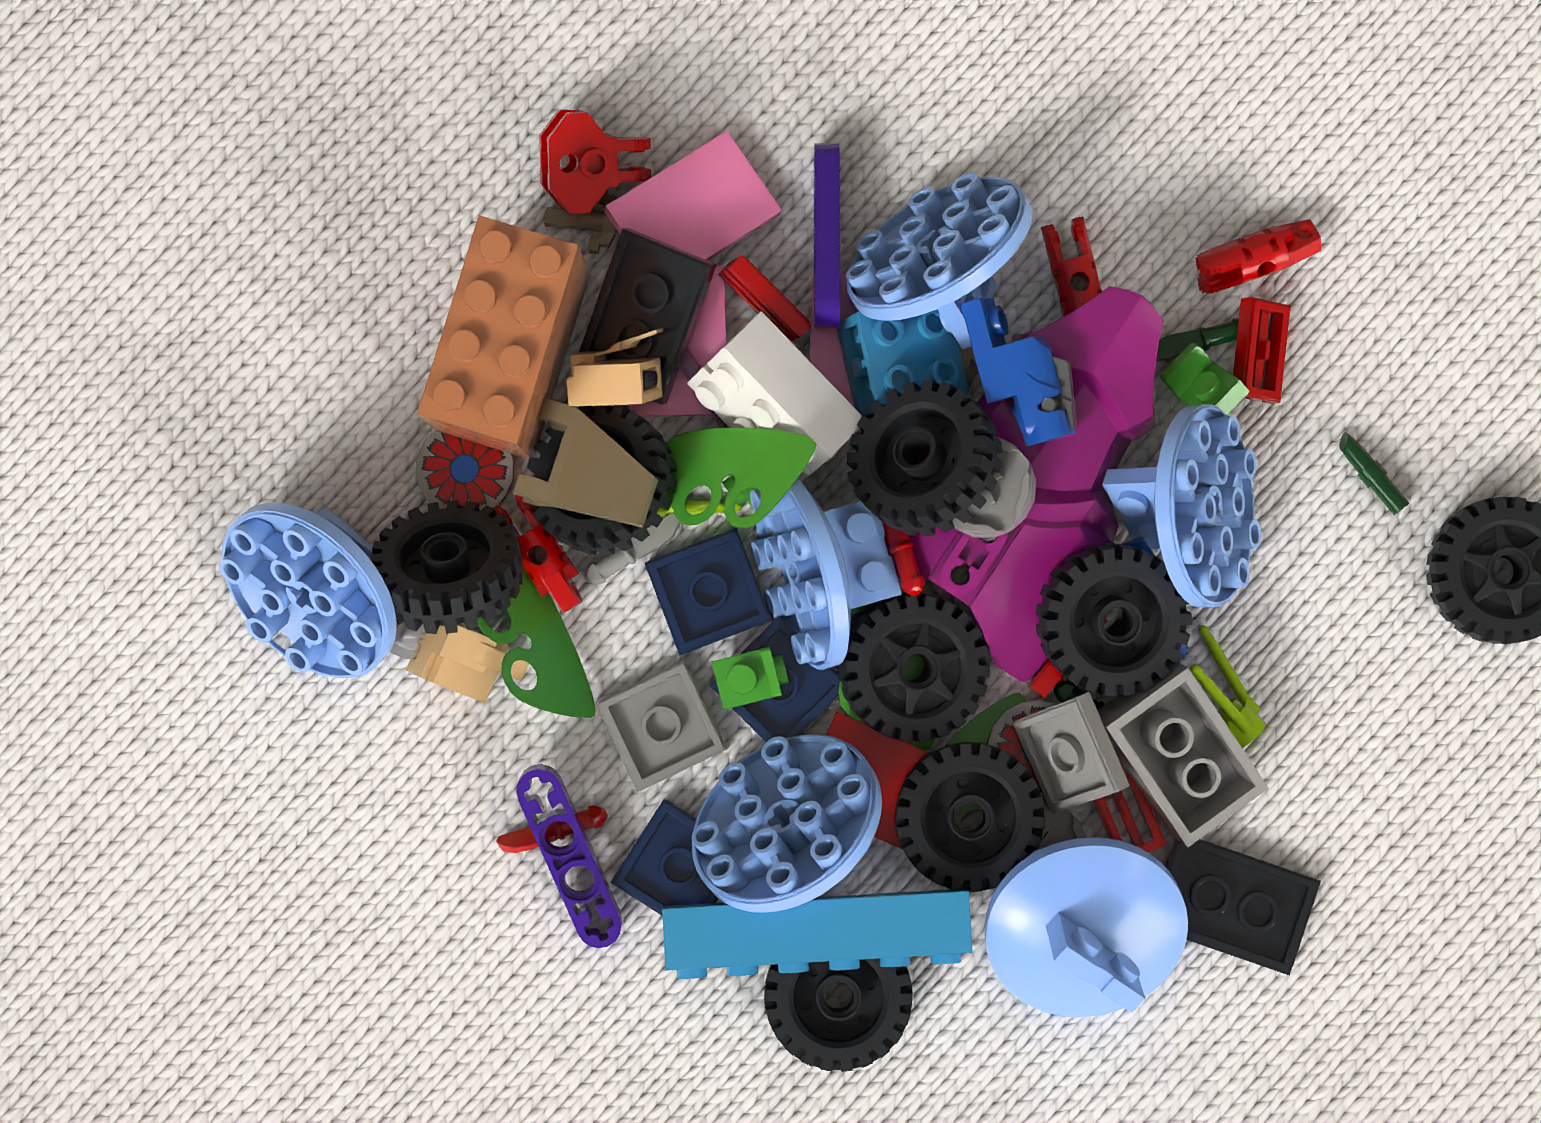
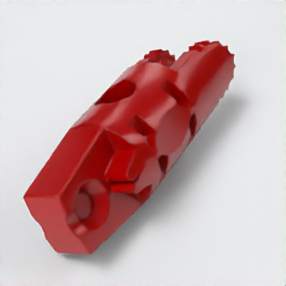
M1083 216L1071 219V234L1078 253V257L1063 260L1059 234L1053 224L1041 227L1063 317L1102 292ZM1072 276L1080 277L1084 281L1083 291L1078 292L1071 287L1070 280Z
M1310 219L1280 226H1272L1216 246L1210 250H1205L1195 258L1197 270H1200L1201 273L1199 278H1197L1199 291L1213 294L1214 292L1226 290L1286 269L1322 250L1320 234Z
M514 495L519 509L525 514L533 529L520 535L510 515L499 505L494 507L496 516L502 513L508 518L509 524L513 525L521 550L523 568L540 595L543 597L550 592L561 610L567 612L584 600L572 581V578L579 573L557 538L537 522L532 514L535 511L528 503L522 501L523 496ZM538 545L544 547L547 552V558L544 563L538 561L535 557V549Z

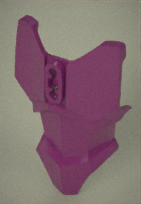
M1109 286L1089 302L1055 322L1038 330L1023 334H1013L1010 343L1029 337L1044 336L1051 345L1055 357L1068 360L1071 363L1078 424L1077 428H1075L1076 433L1026 446L1023 434L1010 409V406L1015 405L1014 398L987 403L985 393H983L977 401V404L995 424L999 433L997 437L1014 444L1031 463L1036 478L1035 501L1027 517L1012 531L997 536L992 541L971 537L956 529L943 532L938 527H936V534L932 536H924L918 531L916 536L909 535V541H912L914 544L912 549L921 576H924V579H929L970 606L982 629L993 664L1021 682L1029 681L1048 658L1040 646L1042 640L1037 635L1035 625L1039 624V617L1035 612L1037 603L1041 604L1043 596L1039 594L1043 584L1048 585L1052 577L1049 574L1056 566L1061 568L1065 564L1063 559L1070 554H1079L1082 552L1081 548L1090 545L1100 546L1101 543H1114L1118 523L1113 503L1102 485L1107 469H1117L1130 443L1133 440L1142 438L1156 426L1153 407L1154 374L1164 320L1143 295L1131 290ZM929 453L925 454L921 458L919 463L923 462L928 457ZM885 535L884 541L888 555L892 557L897 578H900L894 556L889 552L891 546L888 544ZM963 563H966L970 566V579L965 583H959L952 578L951 571L954 567L962 566Z

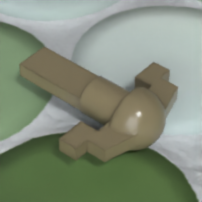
M607 189L597 204L606 206L616 200L617 196L608 195L609 190ZM546 208L545 227L601 231L600 237H590L589 253L599 254L600 247L610 248L618 233L604 211L591 210L590 213L569 214L565 209Z

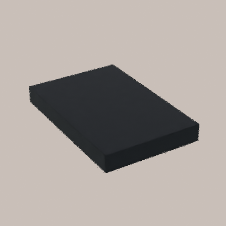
M622 228L579 353L606 351L618 342L663 328V332L640 340L636 347L607 353L606 360L660 358L663 397L653 401L661 405L666 404L717 264L633 229Z
M1174 839L1165 867L1176 880L1186 906L1188 918L1186 940L1290 976L1321 881L1199 839L1189 847Z

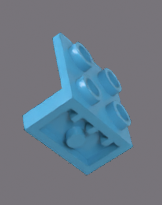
M938 309L919 316L891 321L872 319L859 311L840 321L837 332L854 408L866 418H873L875 416L869 407L876 400L884 406L887 405L889 402L885 393L895 388L903 395V384L913 381L920 387H922L923 380H934L939 385L943 381L952 384L956 389H961L966 394L968 393L969 388L959 344L953 333L947 332L943 327Z

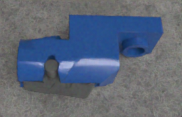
M978 298L960 304L987 403L1014 398L1015 405L1010 406V409L1023 434L1026 446L1076 433L1075 428H1077L1078 424L1071 363L1068 360L1055 357L1051 345L1044 336L1029 337L1006 344L1004 335H1007L1009 332L1007 318L1002 307L995 305L994 298Z

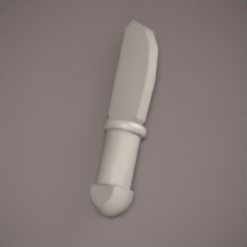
M671 513L663 518L657 528L653 525L646 530L650 536L642 542L633 537L631 538L632 548L626 551L618 548L615 550V554L607 555L596 563L592 562L585 570L584 576L586 581L593 585L605 583V579L629 564H635L636 559H640L661 548L675 536L681 524L680 521L675 517L674 513Z

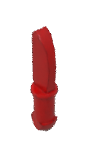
M882 522L887 542L891 546L889 552L894 556L902 581L900 586L910 596H917L924 589L925 579L920 574L912 549L914 544L912 541H909L908 534L901 530L896 531Z
M595 805L588 806V809L577 812L585 831L592 828L595 830L601 828L608 817L604 808ZM556 821L548 825L545 834L551 843L558 839L561 841L565 840L567 836L573 835L574 831L566 822ZM530 826L501 835L496 840L503 852L518 853L539 847Z

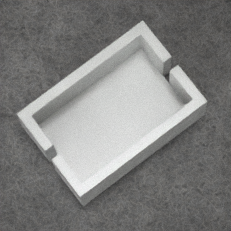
M762 311L687 382L695 391L700 403L706 408L713 410L730 428L781 430L801 434L812 439L817 444L816 449L808 464L799 475L798 479L800 481H803L829 460L848 441L852 434L860 428L857 426V423L862 415Z

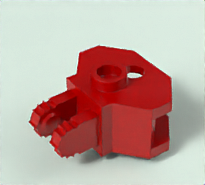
M579 109L557 110L539 135L540 185L555 203L569 214L590 213L606 190L611 187H618V182H641L651 178V169L644 166L618 168V151L644 152L651 149V138L616 137L604 133L587 112ZM567 155L568 163L565 167L561 168L560 160L563 156Z

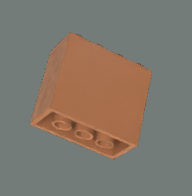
M478 215L417 412L435 430L528 460L529 457H535L536 450L534 446L538 439H540L545 424L544 420L538 418L543 400H552L591 275L579 245Z

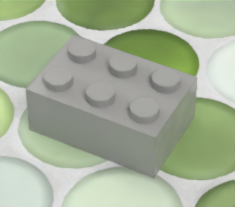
M1172 662L1168 667L1171 673L1164 679L1156 678L1153 680L1155 686L1147 690L1136 689V694L1124 696L1119 694L1097 711L1123 767L1168 833L1186 847H1189L1265 792L1269 787L1190 669L1181 663L1176 664Z

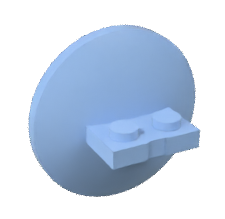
M976 172L966 173L955 180L953 184L936 191L932 187L919 190L909 199L907 207L895 214L878 230L869 232L859 239L856 244L859 252L846 272V287L849 297L863 315L876 320L891 321L919 316L938 309L943 327L947 332L953 333L961 348L965 349L972 346L960 304L978 298H993L997 283L992 275L1017 251L1024 241L1032 221L1031 204L1018 184L1004 178L979 177Z
M1212 404L1190 405L1180 410L1171 421L1163 439L1157 467L1107 469L1102 485L1115 509L1121 513L1124 525L1132 539L1144 537L1151 549L1160 548L1173 585L1189 604L1195 607H1219L1226 604L1239 588H1245L1248 585L1250 576L1248 564L1251 550L1257 549L1261 541L1260 525L1254 519L1252 478L1256 472L1255 454L1251 449H1245L1240 437L1239 422L1235 416H1228L1222 409Z
M797 478L774 509L756 524L758 541L751 543V552L758 570L761 571L777 566L781 568L786 584L766 589L764 598L771 617L781 616L798 633L791 636V646L799 664L808 663L818 670H824L840 665L846 657L850 635L851 609L898 596L902 593L892 557L888 555L885 545V532L882 521L874 516L861 501L823 512L811 493ZM753 489L750 492L754 512L761 503V494L758 489Z
M264 503L248 509L228 528L222 545V560L219 563L220 572L226 579L237 606L247 619L246 626L249 633L256 640L263 643L267 642L286 657L287 662L292 668L299 672L305 673L310 670L335 678H354L369 673L391 651L396 637L397 626L395 609L389 590L377 568L370 560V555H373V543H368L355 533V529L326 507L315 514L307 509L291 504ZM279 631L284 633L294 643L287 650L281 648L272 640Z
M806 734L789 738L777 736L769 739L763 747L750 753L738 763L726 766L719 775V781L705 799L697 816L691 837L693 861L699 876L721 901L734 908L749 912L763 913L786 910L822 895L840 882L856 866L860 859L869 853L868 847L875 836L882 809V794L876 773L855 747L832 736Z
M1092 837L1077 838L1052 844L1043 849L1035 850L1030 856L1018 863L1004 877L995 890L988 905L984 925L988 957L993 970L1002 984L1024 1003L1044 1012L1068 1017L1097 1016L1123 1008L1133 1012L1145 1000V997L1159 987L1171 974L1182 955L1188 932L1187 910L1180 888L1169 870L1158 859L1143 849L1121 840Z

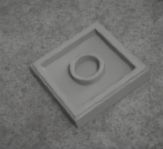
M685 660L595 702L637 792L727 750Z
M1090 692L1012 722L1052 814L1119 792L1130 786Z

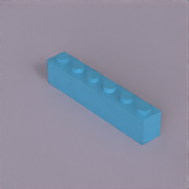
M967 889L816 897L793 908L763 913L740 910L724 902L670 905L662 908L665 971L677 970V979L708 977L707 968L727 967L728 976L758 974V965L778 964L779 973H798L809 971V962L829 961V970H850L860 968L859 959L880 958V967H901L911 965V956L928 955L931 957V964H953L961 962V954L973 953L969 891Z

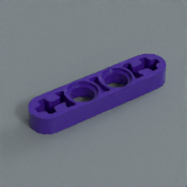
M814 143V328H839L840 148L839 144Z
M532 765L523 771L517 784L516 793L520 806L579 937L590 947H608L620 935L622 926L621 911L561 776L549 765ZM538 777L541 783L550 782L553 786L549 788L547 798L551 808L553 809L561 803L564 809L551 810L541 819H538L536 814L543 813L544 805L538 794L529 796L527 793L531 788L532 778ZM563 821L572 827L574 838L569 844L555 846L548 841L545 830L552 822ZM576 866L586 867L592 872L594 883L590 888L583 891L570 888L565 879L569 869ZM599 893L603 895V898L596 899V909L601 918L610 917L612 919L608 923L607 933L603 934L600 933L598 928L589 929L587 927L591 923L592 913L585 902H589ZM585 903L581 908L576 906V904Z

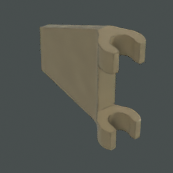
M544 399L538 418L548 421V428L564 431L549 481L546 482L529 475L519 474L513 493L523 496L522 501L528 504L561 508L643 528L658 479L579 409L558 401Z

